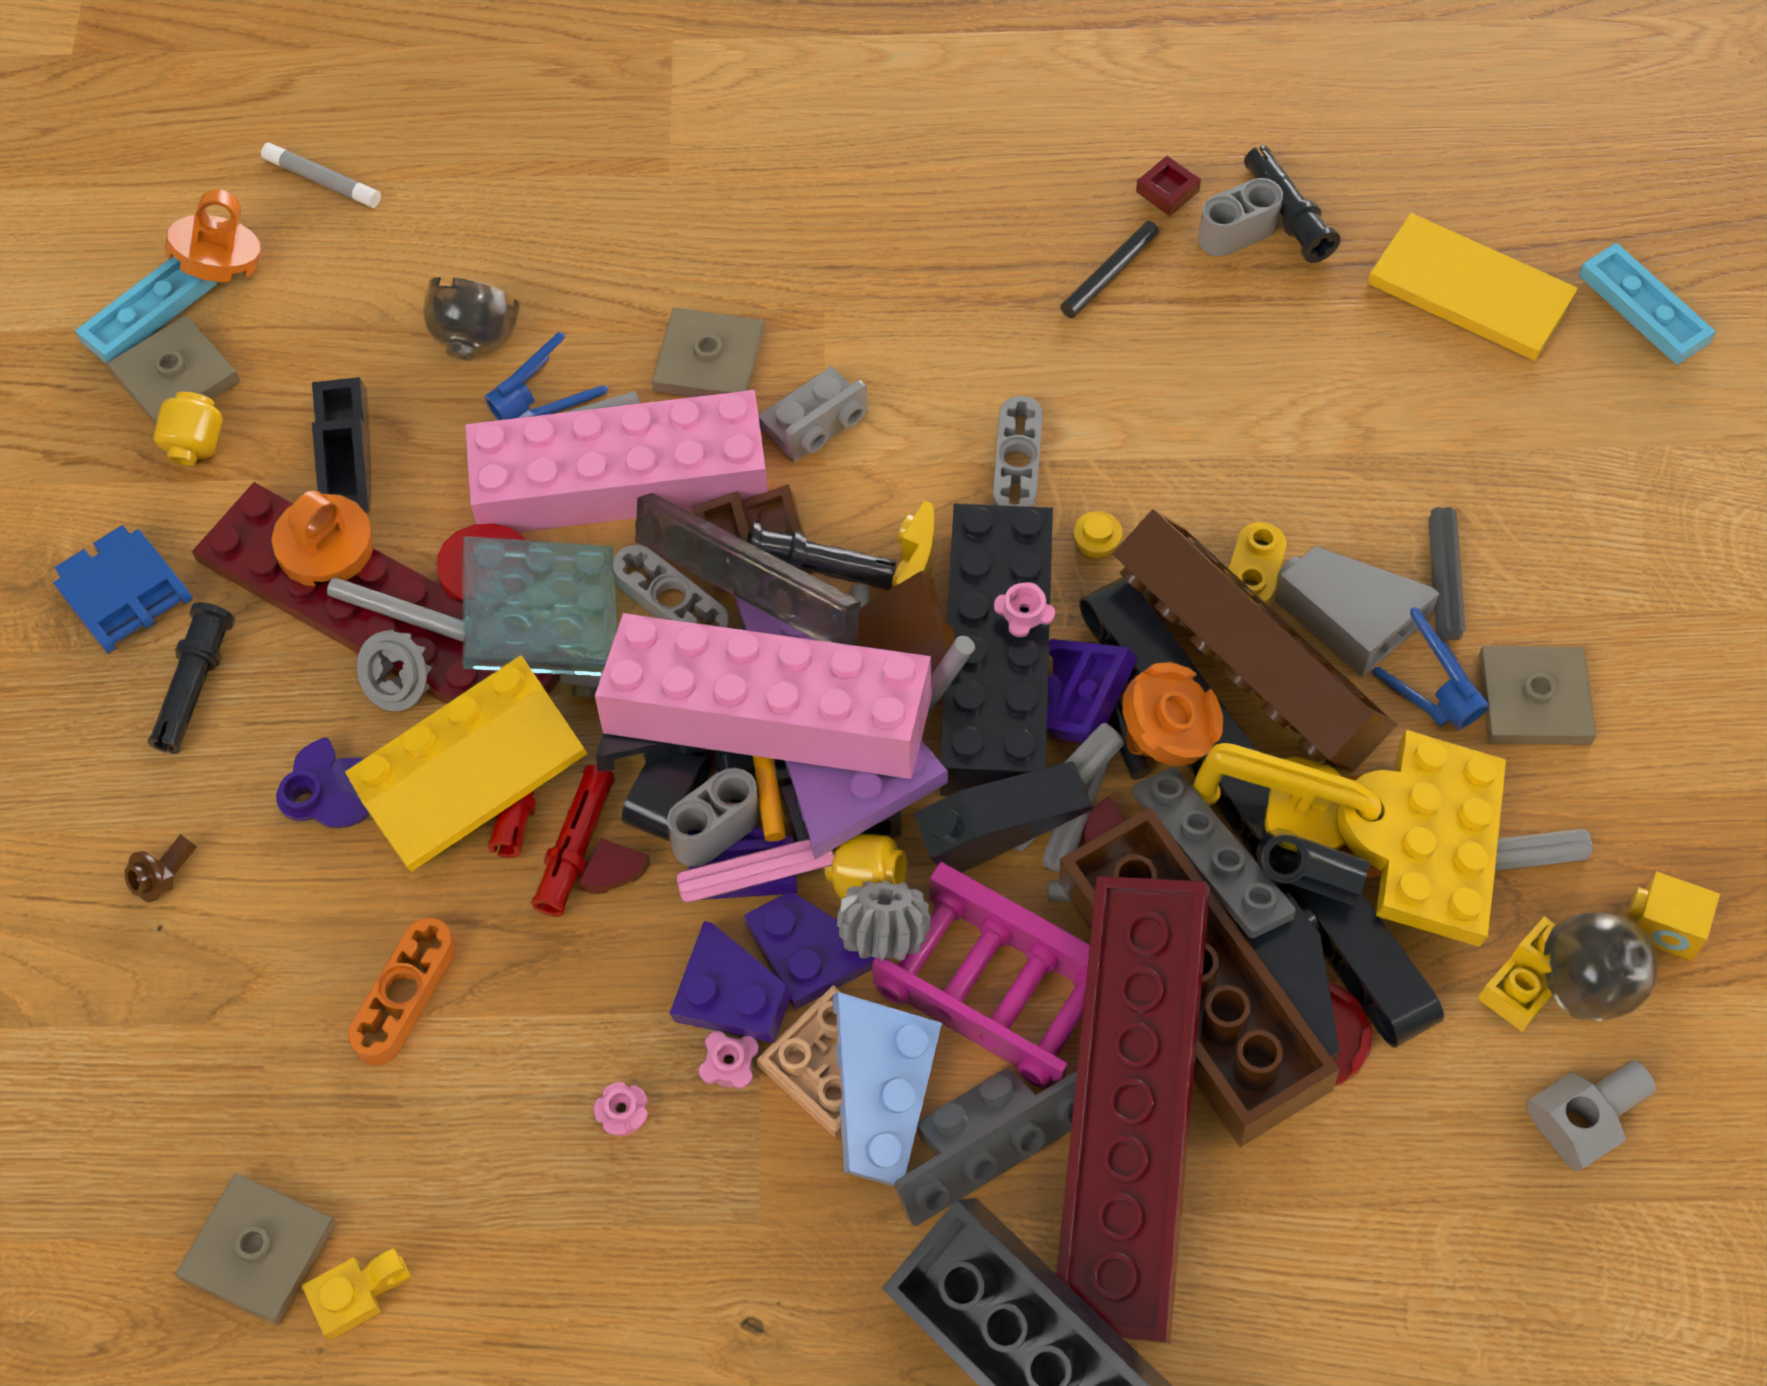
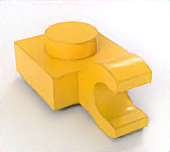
M395 1248L374 1258L364 1270L355 1257H352L301 1286L323 1335L331 1341L381 1313V1308L375 1297L405 1283L412 1276L403 1257H399Z

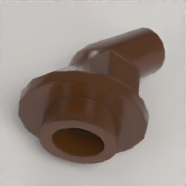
M180 834L160 860H157L145 851L132 853L129 857L128 866L125 868V881L129 890L146 902L158 900L162 893L173 889L174 874L181 868L197 846Z

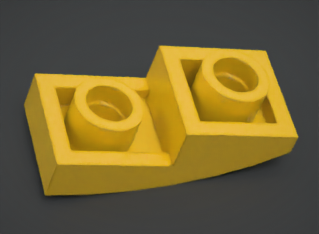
M924 500L915 516L908 515L900 527L897 540L902 546V561L894 573L893 587L920 571H923L929 577L931 576L934 560L933 504Z
M1544 916L1518 945L1510 959L1486 984L1477 999L1523 1032L1575 969L1589 948Z

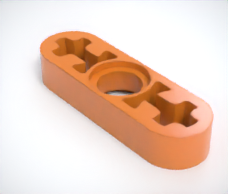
M423 918L415 921L407 928L349 1027L348 1039L355 1054L362 1062L369 1065L385 1064L395 1058L455 955V942L444 922L435 918ZM436 936L440 948L438 950L429 948L422 957L418 943L420 941L430 942ZM419 961L421 962L424 971L427 972L426 974H423L418 968H416ZM410 979L416 982L417 991L410 1000L396 1003L388 999V991L396 981ZM381 1007L389 1014L386 1021L381 1011L378 1010ZM383 1024L382 1030L387 1039L384 1043L374 1041L369 1048L364 1035L367 1032L376 1034Z

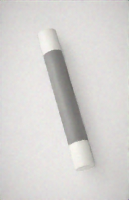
M270 142L266 143L261 150L262 159L369 207L375 208L381 200L380 191Z

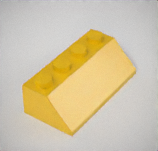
M520 655L346 770L345 773L367 811L405 866L412 872L588 753L522 655Z

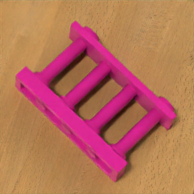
M940 862L930 877L929 900L933 902L935 909L930 915V930L927 932L926 942L922 943L920 953L906 954L905 959L901 960L898 965L887 959L881 962L876 957L872 963L873 984L876 985L877 991L888 1001L896 1005H904V1003L911 1005L1016 1066L1018 1073L1031 1084L1038 1087L1054 1085L1066 1077L1068 1063L1057 1058L1083 1016L1090 945L945 863ZM962 918L978 927L981 935L943 992L916 975L952 921ZM1008 944L1024 953L1028 961L992 1017L988 1018L965 1005L963 1001L998 947ZM1056 971L1072 980L1075 988L1037 1046L1012 1032L1010 1028L1045 973Z

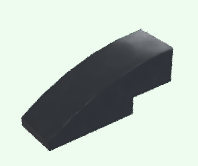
M360 377L312 382L315 422H312L317 490L322 494L346 497L356 502L365 513H370L371 453L367 389Z

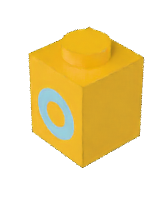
M1656 871L1645 889L1639 886L1636 887L1630 900L1626 916L1635 920L1629 939L1693 961L1708 940L1720 893Z

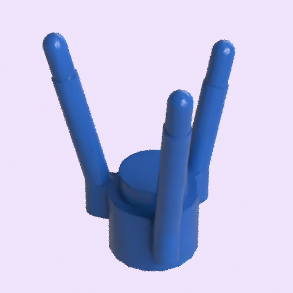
M558 332L512 376L484 395V399L493 415L499 421L553 414L602 396L608 392V388L605 385H601L530 410L529 405L535 400L524 383L548 361V355L564 340V333Z
M1413 607L1410 609V615L1451 678L1435 693L1440 702L1436 706L1381 667L1373 668V674L1390 688L1429 714L1440 728L1451 722L1456 730H1462L1480 718L1487 711L1490 704L1470 682L1447 643L1440 641L1419 608Z

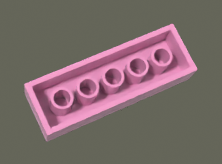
M755 390L465 424L470 502L476 524L494 523L512 528L516 532L689 512L693 511L692 507L736 491H738L742 500L768 492Z
M623 613L595 693V699L604 734L912 779L932 698L931 656Z

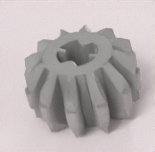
M886 879L882 883L864 881L862 887L854 886L848 888L846 897L841 899V909H838L837 927H840L839 937L844 941V948L849 951H858L860 958L865 959L872 956L879 958L881 962L885 958H895L899 961L904 960L906 954L920 953L922 943L926 942V935L930 930L929 904L923 900V892L916 889H908L907 884L904 882L895 885L888 883Z

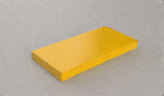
M1414 213L1409 214L1370 272L1367 284L1533 361H1536L1578 291V287Z

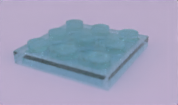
M464 536L462 545L463 669L498 671L522 655L530 669L535 673L602 676L617 632L613 546Z

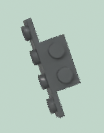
M1169 768L1133 785L1132 796L1144 810L1149 807L1154 810L1202 879L1208 883L1210 890L1249 937L1255 938L1294 919L1296 909L1176 768Z
M1007 1067L919 1120L917 1130L920 1138L936 1157L899 1178L894 1183L904 1212L912 1225L917 1226L952 1205L957 1199L965 1197L1070 1132L1077 1071L1035 1095Z

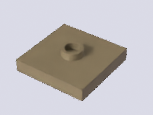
M673 308L652 380L653 390L655 392L690 397L749 391L765 331L764 320Z
M187 315L107 362L112 375L155 425L161 404L168 398H175L177 392H193L213 399L240 382L235 369Z
M1482 646L1479 653L1483 697L1490 704L1485 712L1488 743L1592 745L1596 733L1584 647Z
M235 1173L175 1275L185 1283L279 1326L337 1223L332 1217Z

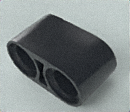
M696 751L687 754L675 753L665 759L646 762L626 798L622 811V822L671 842L667 820L669 811L677 802L708 780L712 766V757L703 752Z

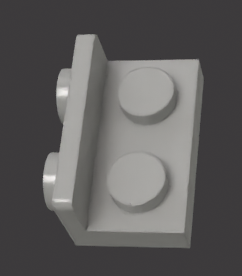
M831 366L759 414L760 428L793 462H796L807 453H814L820 450L829 438L845 427L851 428L861 421L868 412L867 386L861 380L850 384Z

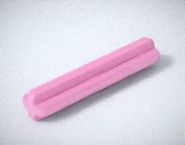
M805 839L681 871L677 874V885L683 902L690 903L829 867L832 865L834 853L831 850L814 859L810 839Z

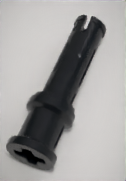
M1260 146L1259 150L1264 155L1263 157L1256 147L1253 148L1245 156L1244 165L1255 179H1270L1281 187L1283 199L1280 213L1283 217L1282 227L1289 236L1295 237L1302 247L1301 255L1307 262L1316 263L1328 258L1335 252L1341 242L1338 232L1325 224L1321 218V209L1315 202L1305 200L1267 146Z
M753 521L750 525L743 554V565L752 566L756 562L783 568L784 574L791 576L798 574L799 571L812 572L849 582L870 585L887 591L892 587V580L896 571L895 565L897 563L896 559L872 556L862 552L809 541L806 535H802L800 531L794 530L791 534L764 529L761 523Z
M198 602L191 606L189 615L192 621L185 639L180 640L176 645V658L179 662L153 731L147 740L151 747L166 753L167 747L170 745L169 752L171 754L180 752L183 738L208 671L214 670L222 659L219 649L226 631L233 628L235 617L226 609L214 604Z

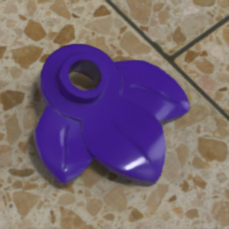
M327 737L305 746L295 757L293 772L285 776L278 787L276 801L280 811L291 820L307 821L314 818L328 828H344L362 822L370 813L363 805L345 771L362 761L363 758L336 759L332 743ZM302 794H312L308 800L296 803L297 798Z

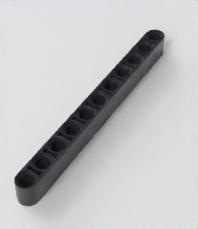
M1123 577L1080 598L1079 608L1081 615L1099 644L1128 647L1137 657L1134 668L1127 680L1128 684L1153 664L1172 662L1194 671L1197 675L1192 679L1202 687L1205 693L1211 689L1141 592ZM1217 697L1223 714V733L1219 741L1213 744V746L1229 743L1257 751ZM1208 753L1193 764L1187 765L1195 778ZM1224 775L1218 784L1221 788V796L1215 805L1253 859L1258 863L1256 855L1257 845L1262 836L1267 833L1265 829V815L1270 788ZM1278 844L1269 853V863L1277 869L1290 867L1297 858V852L1285 849ZM1276 882L1283 894L1289 891L1298 905L1304 904L1312 911L1319 924L1324 958L1347 990L1363 1006L1362 1011L1386 1043L1391 1047L1397 1048L1444 1020L1443 1008L1438 997L1380 917L1376 916V912L1362 893L1356 900L1355 905L1352 906L1290 883Z

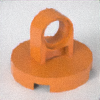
M213 189L201 196L195 216H186L174 221L167 229L165 248L167 258L171 260L174 257L181 262L180 270L184 273L202 280L231 282L232 274L244 272L246 278L251 276L258 268L260 241L252 231L239 224L241 206L237 198L225 190ZM210 205H220L228 210L231 218L228 220L223 217L209 216L205 208Z
M317 490L304 493L292 506L284 511L275 523L271 539L279 566L290 579L305 586H316L314 581L325 582L334 577L347 581L363 569L371 558L373 550L371 545L373 537L371 524L362 508L356 502L346 497L322 494Z
M1172 662L1155 663L1131 680L1123 695V716L1127 725L1126 743L1131 753L1151 756L1159 762L1172 766L1191 765L1209 753L1213 744L1219 741L1223 733V714L1217 696L1212 689H1209L1206 693L1204 692L1202 687L1192 679L1197 674L1190 668Z

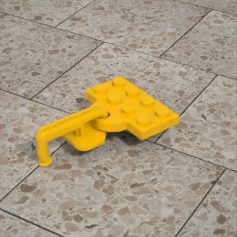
M1406 730L1399 740L1395 771L1377 770L1365 773L1354 781L1341 777L1337 770L1331 766L1301 757L1281 759L1229 743L1217 744L1210 749L1192 784V787L1208 806L1215 804L1219 800L1221 788L1218 784L1224 775L1270 788L1265 815V829L1267 833L1279 828L1287 829L1300 837L1334 849L1347 845L1358 857L1368 860L1370 865L1382 870L1376 916L1478 947L1488 938L1506 759ZM1278 843L1279 846L1297 852L1296 846L1292 843Z

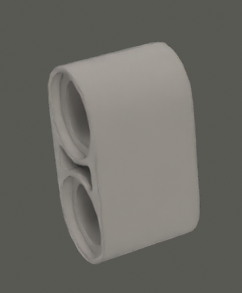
M1257 178L1207 199L1202 208L1198 234L1200 248L1210 255L1224 256L1273 235L1277 229L1283 199L1281 187L1270 179Z
M725 769L707 780L670 809L667 820L672 853L679 862L692 867L702 866L712 861L753 830L760 817L756 781L753 776L742 769ZM732 800L743 801L739 804H727V802ZM691 830L702 831L696 835L685 834Z

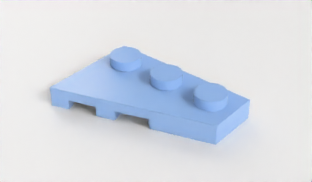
M837 992L833 994L834 1015H837L838 1028L836 1055L837 1066H840L842 1103H840L844 1173L894 1187L896 1180L906 1175L942 1023Z

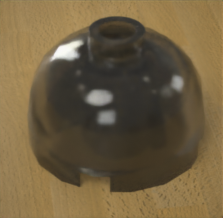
M434 277L429 280L424 298L423 314L427 330L437 342L447 346V355L460 360L472 361L475 354L482 355L502 348L511 338L520 311L519 301L515 299L509 305L504 302L505 292L467 279L453 277L451 286H439L441 277Z
M1596 911L1566 917L1552 928L1545 942L1544 955L1551 954L1550 966L1552 972L1545 973L1547 986L1558 1005L1574 1018L1580 1020L1591 1019L1599 1022L1626 1016L1645 1003L1657 981L1658 963L1654 946L1642 928L1633 920L1610 911Z

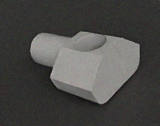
M1631 1060L1596 1084H1592L1571 1072L1529 1099L1527 1110L1532 1121L1571 1169L1578 1171L1584 1169L1627 1140L1618 1117L1654 1094L1656 1086L1647 1069L1639 1062ZM1566 1112L1580 1114L1585 1118L1589 1128L1574 1126L1566 1116Z

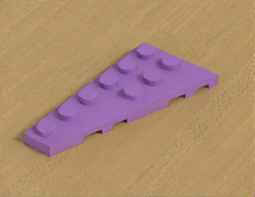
M778 571L735 593L738 612L746 631L838 643ZM922 740L912 779L784 760L797 796L802 820L805 822L814 859L819 858L948 783L947 770Z

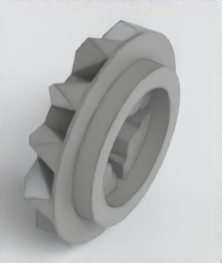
M393 629L382 631L369 637L361 647L357 659L358 680L366 696L375 705L388 711H402L419 704L422 694L430 689L426 681L427 674L433 668L425 664L422 656L425 647L416 645L411 640V634L394 632ZM403 661V669L399 672L400 677L385 680L390 675L389 671L394 667L392 662Z

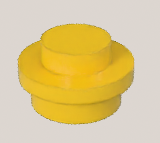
M1102 511L1088 512L1076 521L1073 529V539L1084 555L1095 559L1105 558L1119 547L1122 541V526L1109 513Z

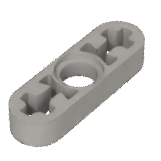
M1011 397L1000 408L992 505L1036 507L1043 412L1039 403L1030 397ZM1016 416L1026 417L1024 435H1015ZM1022 452L1028 455L1031 461L1026 466L1013 467L1007 464L1004 458L1009 453ZM1011 483L1020 484V500L1017 505L1009 504Z
M630 545L621 549L614 557L613 570L618 587L656 618L698 624L697 617L707 625L715 621L718 627L730 628L728 612L719 602L648 547ZM644 565L646 576L651 581L649 588L647 578L637 571L628 575L627 568L632 566L639 569ZM669 589H677L685 594L684 600L679 605L672 607L660 604L658 597ZM694 608L696 612V617L691 614Z

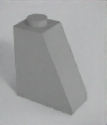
M1315 546L1302 558L1298 556L1292 557L1281 568L1277 575L1279 584L1275 602L1363 677L1419 629L1410 615L1411 608H1419L1427 622L1430 620L1439 593L1428 585Z

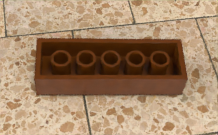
M1152 509L1112 554L1125 566L1119 572L1121 576L1138 591L1143 592L1145 590L1149 595L1158 600L1154 605L1155 608L1176 626L1180 623L1191 633L1194 632L1189 640L1210 659L1215 657L1224 665H1229L1230 668L1225 674L1246 693L1251 691L1262 700L1264 698L1267 702L1261 707L1263 711L1281 727L1286 728L1288 726L1294 732L1301 733L1304 737L1298 742L1299 745L1319 763L1322 764L1325 761L1333 768L1340 764L1356 770L1397 726L1387 714L1184 526Z
M1151 807L1060 858L1059 884L1090 930L1092 928L1097 876L1205 882ZM1210 890L1193 1079L1241 1147L1333 1091L1340 1069Z

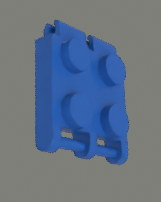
M123 525L93 543L99 554L91 558L87 551L82 549L54 567L60 576L59 579L53 582L58 592L107 655L116 649L115 643L142 626L147 630L155 624L153 619L179 602L186 605L193 600L188 589L143 533L137 529L130 534Z

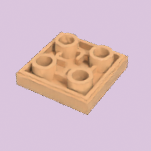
M833 985L775 1043L757 1058V1065L836 1139L842 1133L840 1116L842 1090L840 1066H837L836 1045L838 1044L837 1015H834L833 994L842 992Z

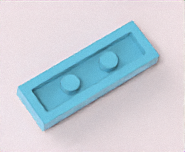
M1617 242L1582 264L1578 276L1676 365L1711 343L1716 331Z
M172 257L171 260L168 259L76 329L75 332L80 342L107 364V362L147 339L217 285V282L202 280L184 273L180 270L181 262Z

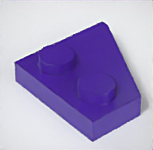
M1050 639L1049 655L1053 658V675L1048 676L1050 703L1047 707V730L1055 739L1083 743L1100 724H1107L1134 668L1137 657L1128 647Z
M704 921L671 1007L670 1015L676 1023L739 1036H750L754 1039L775 1043L792 993L782 980L713 923Z

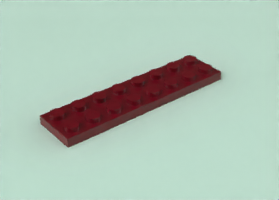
M256 482L250 485L192 550L198 563L358 654L365 641L376 633L393 629L394 632L411 634V640L416 645L425 647L422 653L425 664L433 667L427 674L426 682L430 689L426 693L445 704H448L520 655H522L548 695L560 681L561 673H566L571 667L569 657L482 608L470 607L457 600H453L446 595L441 585L374 548L371 558L363 569L347 581L471 623V633L466 642L330 597L327 594V588L331 580L325 582L314 581L316 586H305L290 579L277 562L271 539L275 523L293 503ZM392 662L394 667L389 672L400 677L399 672L403 669L404 662Z
M1097 876L1056 1275L1123 1339L1166 1344L1171 1342L1210 886L1207 882L1106 876Z

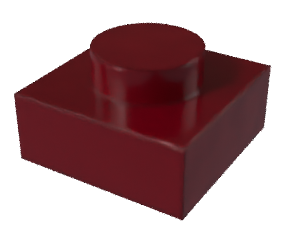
M1167 155L1137 180L1136 193L1168 216H1171L1200 191L1201 179Z

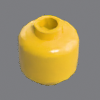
M177 392L175 398H168L161 404L153 440L157 447L167 452L166 459L168 461L183 466H195L197 459H209L216 453L223 417L220 411L214 408V401L193 392Z
M858 834L833 850L832 865L825 867L826 879L829 882H833L835 892L841 899L846 897L848 888L854 886L862 887L864 881L882 883L886 879L888 883L896 885L902 882L905 883L907 876L905 852L898 850L896 842L886 835Z

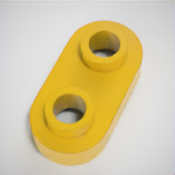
M1255 522L1245 526L1238 535L1229 569L1242 581L1250 580L1257 582L1258 585L1247 586L1268 605L1273 600L1278 581L1277 575L1281 570L1287 547L1285 535L1276 526L1265 522ZM1255 541H1263L1268 543L1269 545L1262 546L1257 544Z

